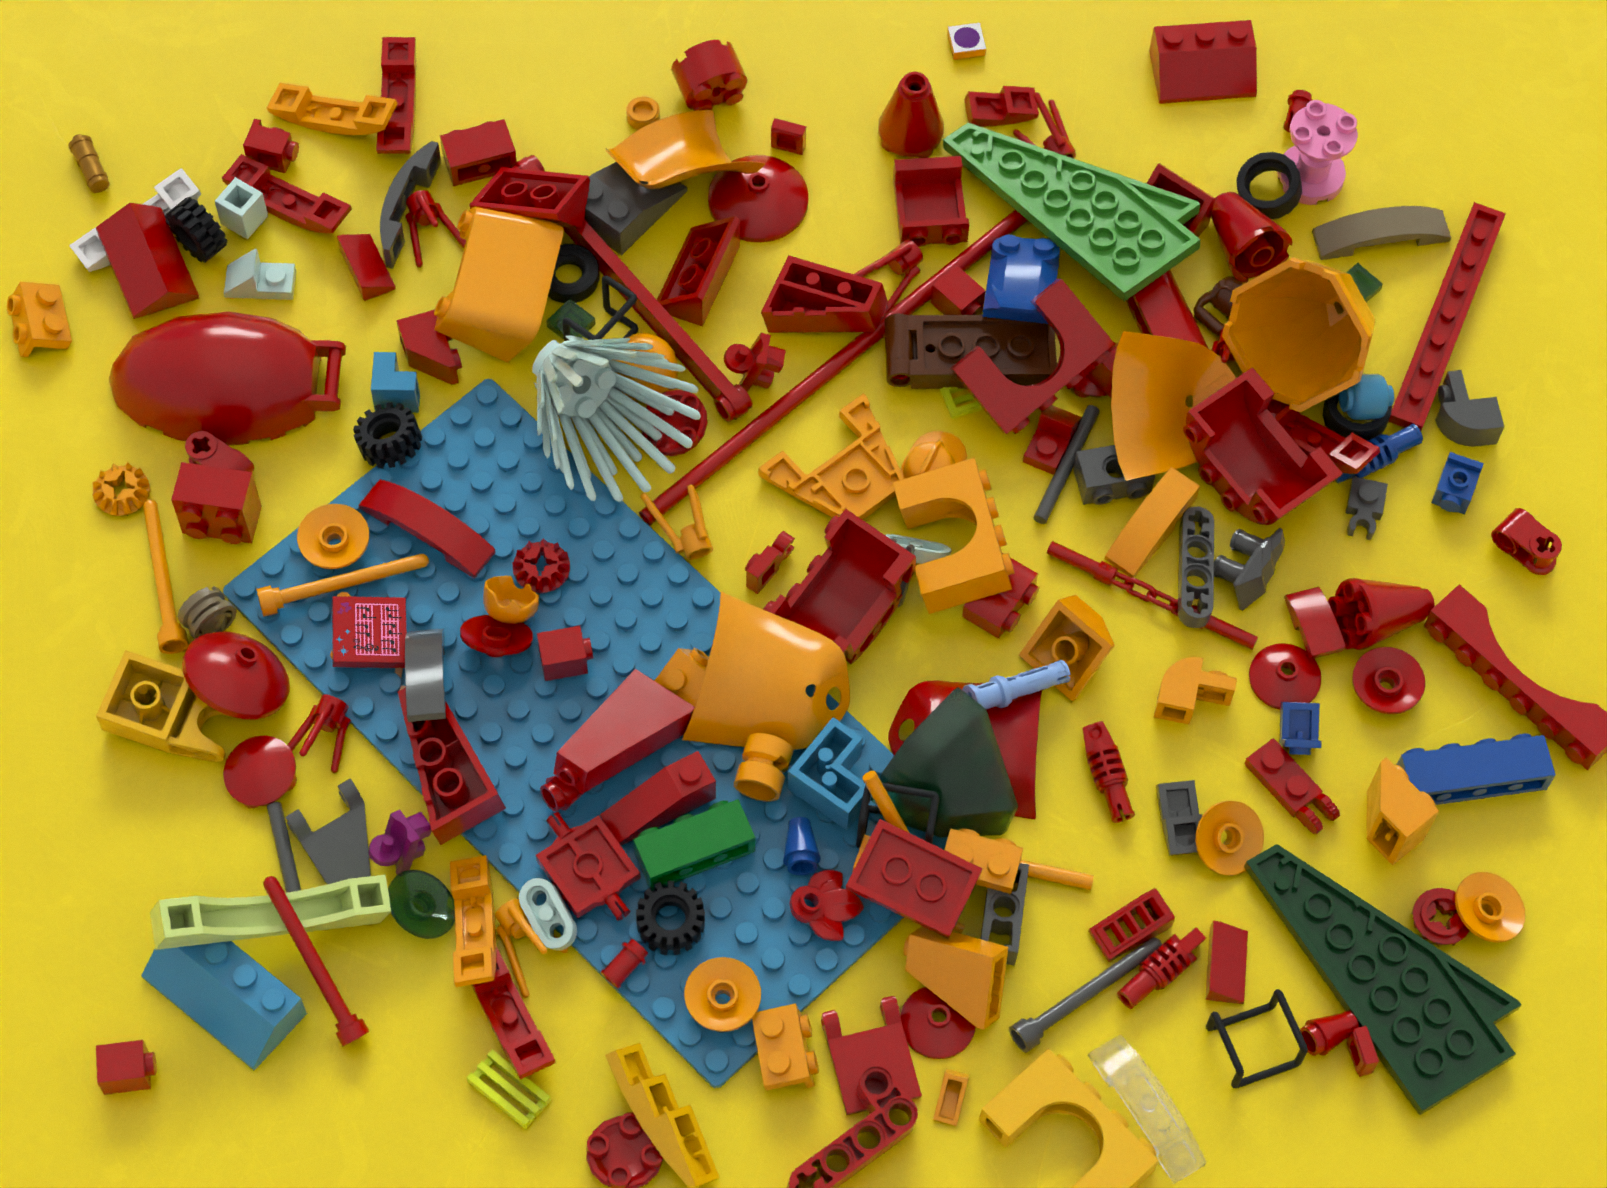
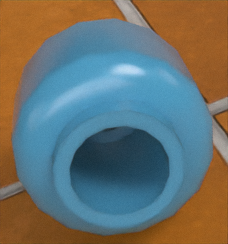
M1362 374L1359 383L1339 393L1340 407L1353 420L1380 419L1385 416L1388 407L1394 403V390L1391 385L1387 384L1383 376L1379 374Z

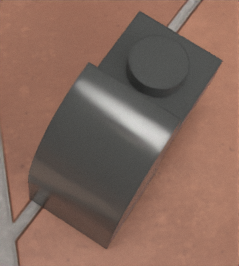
M1448 371L1443 385H1440L1438 389L1441 407L1435 421L1439 430L1448 439L1463 446L1473 447L1497 444L1505 427L1497 397L1469 400L1462 371Z

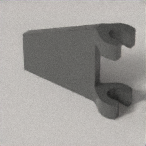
M351 779L337 786L340 797L350 811L317 831H311L299 809L286 816L288 827L300 842L326 884L350 878L371 876L365 804Z

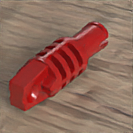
M1103 721L1083 727L1086 758L1096 789L1105 796L1112 822H1123L1120 813L1121 809L1126 820L1133 818L1135 813L1132 810L1125 788L1128 784V777L1118 746L1114 743Z
M1197 927L1181 940L1176 934L1172 935L1140 963L1139 973L1117 992L1120 1001L1127 1008L1132 1009L1154 989L1158 991L1167 987L1197 960L1192 951L1206 937Z

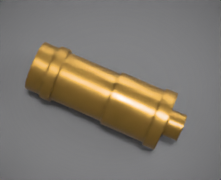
M81 134L75 135L68 147L81 168L87 186L93 193L105 191L110 183L99 161L91 137Z

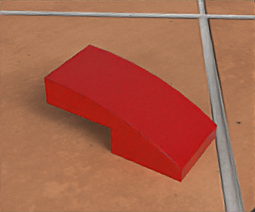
M1003 86L1000 93L968 91L964 99L968 123L980 127L1001 126L1037 119L1039 111L1033 96L1035 89L1033 87Z
M1320 587L1284 596L1294 629L1300 630L1309 660L1344 651L1346 645L1332 609Z

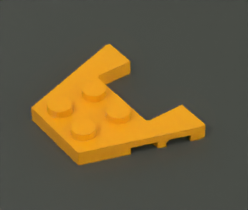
M863 393L839 411V418L858 437L856 441L809 474H804L784 451H781L758 468V475L767 482L832 518L836 515L840 517L843 511L847 509L864 520L896 497L893 482L902 480L904 477L890 446H887L879 422H876L870 409V402Z

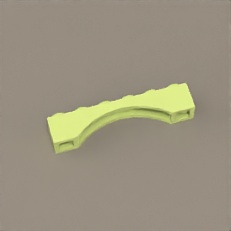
M386 875L350 878L319 887L285 893L306 932L378 924L392 912ZM268 895L238 898L189 896L158 900L150 911L155 950L289 934Z

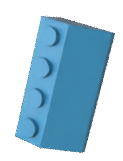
M232 941L159 950L154 949L141 975L145 981L252 1070H255L307 1014L302 999Z

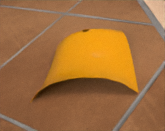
M713 110L690 111L663 118L638 129L614 148H605L609 155L636 183L647 189H659L700 174L714 171H735L752 174L757 173L765 166L761 162L730 161L721 147L716 131ZM639 181L648 182V185L641 184Z
M1123 331L1116 348L1113 365L1111 412L1117 459L1126 481L1167 472L1171 466L1174 469H1178L1198 462L1183 431V427L1186 426L1187 413L1197 404L1236 379L1228 365L1222 363L1221 357L1215 352L1196 342ZM1189 395L1193 397L1192 407H1188L1185 402Z
M721 591L717 626L699 696L682 740L745 747L749 735L765 733L784 739L791 744L793 750L808 748L833 717L841 721L849 707L850 687L844 653L836 643L826 636ZM811 684L815 685L813 697H809L806 694V687ZM837 687L841 694L840 703L836 709L830 710L827 707L826 697L831 688Z

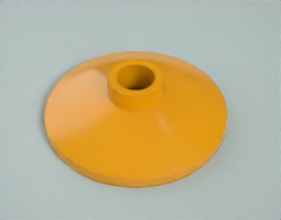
M327 504L312 510L304 517L297 532V543L303 557L311 564L324 569H339L357 561L366 551L370 538L365 518L354 508L343 504ZM333 539H339L341 541L340 543L335 545L329 544V542Z
M1238 801L1219 802L1211 806L1201 817L1196 830V848L1203 863L1212 871L1222 875L1243 873L1246 871L1244 868L1246 861L1257 856L1262 851L1264 843L1262 823L1255 811L1244 803ZM1223 831L1227 834V839L1224 843L1221 842Z
M1477 872L1467 876L1457 887L1455 905L1458 915L1464 925L1479 938L1489 942L1501 943L1513 939L1522 930L1525 923L1523 901L1516 889L1502 877L1488 872Z
M729 957L712 958L698 965L689 975L684 990L685 1004L689 1014L699 1025L717 1032L733 1031L746 1025L757 1013L761 1002V986L756 974L745 963ZM720 994H726L730 1000L726 1004H719L716 1001V997Z

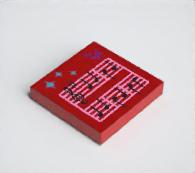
M332 597L333 667L405 668L406 598Z

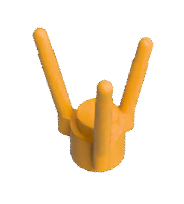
M688 485L687 489L695 523L682 528L680 531L682 536L680 538L675 534L648 495L642 493L640 498L671 540L676 554L684 552L686 559L693 560L704 557L713 551L705 528L699 495L695 492L693 485Z
M512 899L504 903L495 913V917L500 923V926L496 928V932L503 941L521 994L526 998L529 996V991L510 937L513 936L515 939H519L527 935L542 954L547 952V948L531 927L520 906L519 899ZM566 948V949H564V950H560V951H561L562 953H567V952H568V948Z

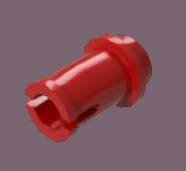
M1299 89L1293 91L1288 96L1287 103L1289 109L1283 128L1289 133L1291 120L1300 109L1306 107L1308 102L1313 100L1312 95L1308 91Z
M631 939L628 943L623 942L621 944L623 949L600 972L607 981L618 989L639 964L644 965L646 963L645 957L649 954L634 939Z

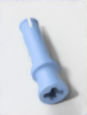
M1059 660L1007 678L999 675L993 676L989 682L977 686L973 684L965 685L962 688V700L967 712L971 716L977 717L983 713V710L996 706L1004 708L1013 699L1069 682L1070 677L1068 675H1070V670L1064 660Z

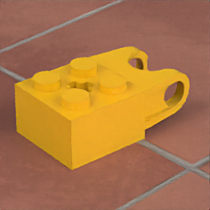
M125 650L96 715L101 729L170 754L211 762L223 761L226 754L225 749L201 733V729L209 718L216 715H228L214 710L200 700L188 686L182 669ZM151 699L155 700L153 703L149 705H142V703L148 704L151 701Z

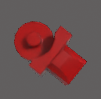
M761 332L750 349L743 344H733L725 351L724 363L726 367L734 373H744V377L739 385L747 392L752 385L768 389L772 384L774 372L779 373L783 368L786 351L770 346L771 335Z

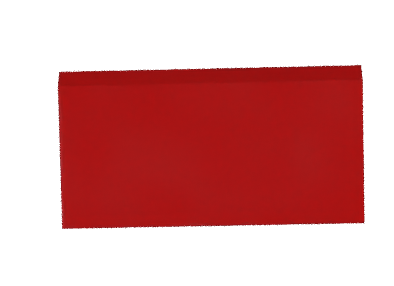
M501 167L469 204L470 209L479 207L549 220L562 227L582 229L590 179L587 175Z
M129 202L98 225L96 232L133 319L199 299V294L172 231L165 221L166 218L162 208Z
M737 216L691 227L657 298V301L671 316L703 327L740 247V219Z

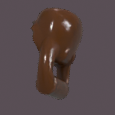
M1231 276L1223 278L1213 287V290L1202 295L1193 309L1194 317L1216 337L1220 336L1224 325L1203 306L1211 303L1214 308H1217L1226 316V319H1229L1233 304L1230 302L1232 290L1243 285L1239 280Z

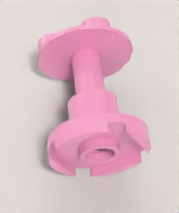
M1320 100L1308 102L1306 107L1300 109L1294 115L1289 130L1291 140L1295 146L1289 148L1284 153V155L1294 161L1300 172L1302 195L1299 203L1315 205L1318 201L1327 198L1328 202L1340 193L1346 176L1344 162L1341 157L1346 156L1352 151L1358 137L1357 119L1355 116L1335 105L1326 104ZM1277 172L1278 180L1280 178L1283 184L1282 189L1286 193L1289 188V180L1284 173Z

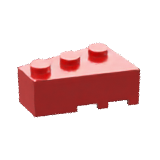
M788 255L761 314L768 333L875 332L888 306V300L881 282Z

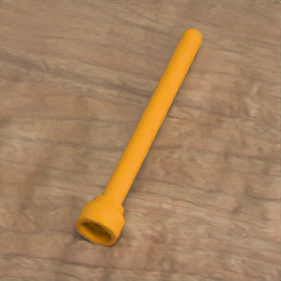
M149 499L144 502L143 509L163 624L157 634L159 650L162 653L174 654L182 652L188 647L186 630L182 628L181 624L177 623L158 505L156 501Z
M417 554L279 590V587L271 588V585L257 588L256 591L263 617L277 614V610L284 608L283 604L424 568L429 564V558L425 554Z

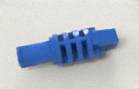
M1411 424L1390 436L1380 434L1368 440V442L1380 448V453L1357 474L1343 473L1341 477L1336 479V482L1339 484L1355 476L1364 478L1370 473H1374L1378 469L1394 463L1398 458V454L1422 443L1423 436L1420 429L1415 424Z

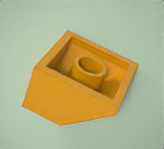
M1075 594L1057 600L1019 656L1034 669L1064 660L1070 670V675H1068L1070 681L1055 685V687L1071 701H1074L1115 645L1103 618Z

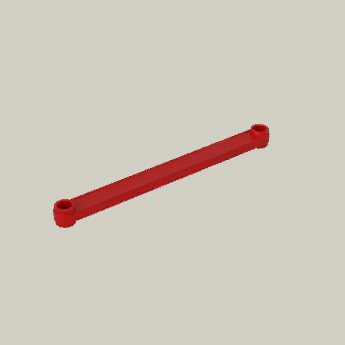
M534 155L522 158L511 167L515 169L545 171L541 162ZM585 219L582 229L563 227L564 232L576 245L588 249L594 255L599 265V271L604 276L611 277L636 294L637 301L632 308L658 337L668 342L679 361L714 399V405L725 421L737 420L752 408V400L747 391L739 384L733 386ZM619 292L626 301L630 299L621 292Z

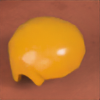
M494 576L485 581L483 603L486 612L493 619L502 623L518 624L533 617L538 611L539 595L532 591L530 584H526L523 589L515 586L511 576Z

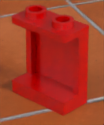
M961 156L894 160L893 185L900 244L905 240L913 241L918 247L926 244L945 243L947 245H955L960 242H968L970 225L965 212L961 181L963 168Z

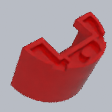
M1252 367L1190 409L1186 416V426L1183 427V431L1200 466L1198 468L1200 477L1206 484L1214 487L1220 495L1223 505L1229 511H1237L1254 523L1271 525L1341 477L1343 473L1321 447L1310 453L1309 456L1302 451L1267 409L1275 393Z
M845 509L840 517L834 516L827 524L824 538L828 548L822 556L817 555L810 562L807 568L808 575L801 584L795 583L788 591L786 597L780 594L775 602L769 601L763 610L802 625L831 639L840 647L846 661L852 664L878 636L903 597L901 594V584L903 581L906 583L911 581L916 565V556Z

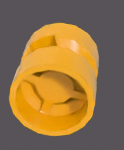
M754 733L749 735L742 754V759L745 762L739 764L734 780V788L741 794L755 800L766 802L778 800L785 781L783 773L788 771L793 755L791 744L784 739L770 734Z

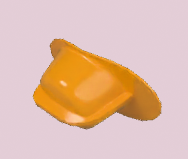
M944 431L928 432L920 436L913 444L900 471L905 479L964 461L967 458L966 448L962 441L951 433Z

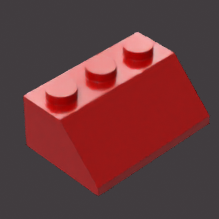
M1251 20L1154 27L1149 52L1159 104L1256 97L1257 47Z

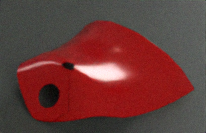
M933 680L924 681L912 687L900 705L888 734L890 748L901 769L920 784L942 796L985 810L1035 820L1036 754L1042 690L1013 699L1007 707H992L983 710L980 716L973 717L964 706L962 688L968 684L977 686L984 683ZM930 716L937 719L938 724L936 727L929 728ZM912 719L915 725L912 735L907 740H900L899 729L902 723Z

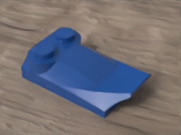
M1004 235L996 239L992 244L983 317L1048 324L1030 301L1057 279L1060 248L1046 238L1031 239Z

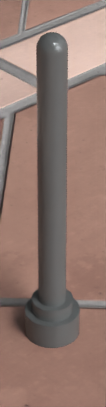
M1158 938L1149 939L1037 1018L1020 1019L1009 1027L1013 1041L1023 1052H1029L1040 1044V1039L1044 1036L1043 1032L1139 966L1141 962L1162 945V942Z

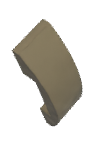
M1396 206L1363 211L1324 223L1313 228L1312 231L1320 260L1353 256L1355 248L1416 239L1417 245L1422 246L1450 242L1451 240L1443 211L1424 206Z

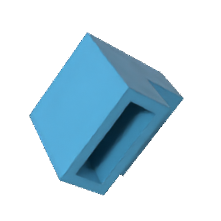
M374 352L371 394L375 411L376 405L381 404L383 409L386 408V403L392 402L394 408L400 403L403 404L404 408L408 407L411 409L412 413H419L420 390L417 373L399 371L396 352Z

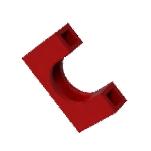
M1062 278L1056 279L1030 301L1055 331L1060 344V356L1057 366L1045 380L1027 386L1018 385L1010 381L1002 374L980 346H976L950 368L1002 433L1007 434L1012 431L1016 434L1031 422L1028 418L1031 413L1037 408L1041 412L1046 410L1058 399L1054 395L1064 386L1067 389L1075 386L1084 378L1082 371L1091 363L1096 367L1111 355L1108 349L1115 343Z

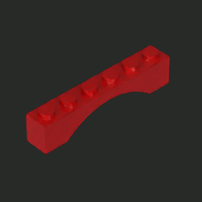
M1460 584L1430 611L1424 624L1430 636L1454 652L1461 664L1471 667L1480 675L1487 687L1498 691L1505 697L1517 713L1525 715L1530 719L1542 735L1547 739L1555 741L1565 750L1567 757L1571 761L1581 764L1588 771L1607 752V712L1598 704L1579 702L1559 696L1539 686L1525 676L1507 658L1498 644L1489 623L1487 608Z

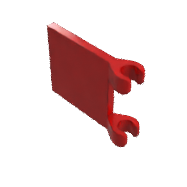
M895 996L885 997L881 1000L880 1010L886 1026L842 1036L838 1014L835 1010L822 1013L821 1024L828 1043L846 1115L867 1111L858 1098L857 1085L862 1072L872 1065L886 1067L911 1099L922 1096ZM871 1078L865 1082L867 1090L872 1094H881L886 1090L884 1083L879 1079Z

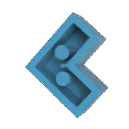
M833 717L788 771L787 789L847 831L860 815L865 788L864 781L849 771L861 757L863 737Z

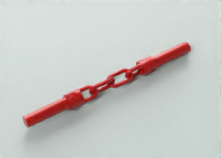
M1054 541L1050 543L1046 554L1093 575L1094 579L1108 586L1113 584L1139 599L1152 602L1178 616V599L1156 590L1153 586L1143 581L1130 578L1118 572V568L1103 561L1099 563ZM1118 577L1125 580L1124 584L1115 580V578ZM1134 584L1149 590L1146 596L1133 590ZM1159 596L1169 601L1170 604L1168 605L1160 600H1157L1156 597ZM1191 605L1194 613L1200 614L1197 610V605ZM1212 615L1209 622L1204 626V628L1253 650L1258 640L1257 636Z

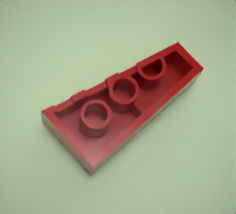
M406 687L398 691L408 736L412 745L415 765L422 786L424 802L428 810L431 830L439 844L442 845L501 812L506 807L447 702L446 719L408 722Z

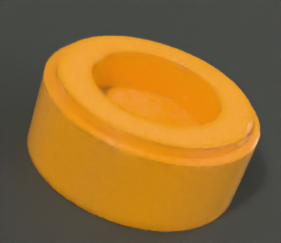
M637 97L627 105V121L634 129L638 130L660 119L659 105L652 98Z

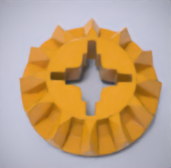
M113 463L112 467L105 472L100 470L98 479L93 482L92 496L96 505L105 513L116 516L128 515L140 509L148 499L150 484L141 468H134L129 463L125 466H117ZM123 479H125L126 486L129 489H122L116 498L113 486H119Z

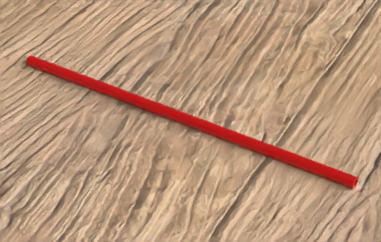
M1012 211L884 314L875 332H862L654 499L652 502L662 516L689 495L688 485H693L695 489L881 340L885 336L884 321L886 317L892 314L912 315L931 299L932 284L956 265L965 272L992 250V244L996 239L1004 235H1011L1028 220L1018 211ZM647 507L639 511L640 517L649 526L656 521Z

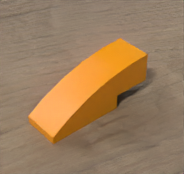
M1171 466L1133 514L1104 559L1129 577L1134 578L1171 535L1176 523L1184 515V512L1196 501L1200 486Z

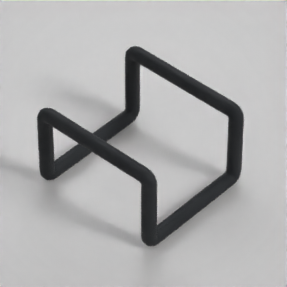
M603 276V307L613 317L596 335H593L571 319L564 318L562 321L564 341H569L565 336L570 335V328L588 340L602 339L618 321L631 328L623 338L636 334L638 332V325L624 316L637 301L636 294L611 277ZM609 285L630 298L618 311L610 306Z
M882 783L886 791L932 799L929 815L897 810L901 818L927 822L925 841L932 844L939 795L934 791ZM866 785L858 821L856 840L858 848H860L864 835H866L869 813L882 815L878 806L869 805L871 794Z
M1279 989L1274 991L1270 1002L1222 1020L1220 1015L1214 1011L1211 1013L1206 1024L1208 1031L1218 1030L1236 1070L1231 1082L1233 1088H1240L1301 1065L1308 1052L1306 1042L1286 998ZM1279 1002L1300 1050L1292 1061L1242 1078L1244 1070L1225 1026L1273 1010Z

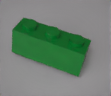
M739 799L731 802L726 800L717 802L710 806L708 811L695 816L693 814L683 815L669 826L661 829L658 827L646 829L637 838L633 839L634 854L651 891L655 890L654 884L661 882L662 887L668 886L667 881H674L676 883L755 852L756 837Z

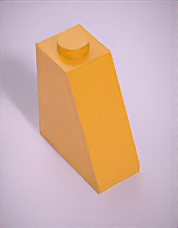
M923 926L909 934L904 944V955L907 956L905 970L975 1027L984 1030L999 1019L1008 955L1007 946L952 932L950 938L947 939Z

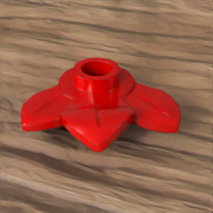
M825 870L814 874L807 886L799 887L793 892L789 902L791 913L795 919L802 923H809L817 936L829 941H842L844 931L841 922L857 917L864 909L863 903L856 894L842 888L843 874L836 870ZM804 899L810 900L815 907L806 905Z

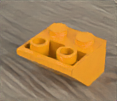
M1386 757L1380 762L1367 790V840L1393 866L1425 839L1439 810L1436 808L1433 799L1426 792L1419 791L1409 781L1405 770L1399 765H1394Z

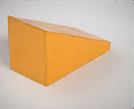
M946 1069L933 1120L957 1126L969 1079L968 1074Z

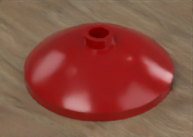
M749 155L737 158L731 162L764 163L765 166L757 173L744 174L735 171H718L708 191L710 213L714 221L737 216L740 219V240L748 242L774 241L791 233L803 221L808 208V189L801 174L789 163L772 156ZM756 184H761V185H763V186H761V187H756V186H754V185H756Z
M235 632L206 633L193 640L183 656L182 670L188 686L205 704L225 715L248 720L266 718L280 710L288 697L290 682L283 664L268 647L249 636Z

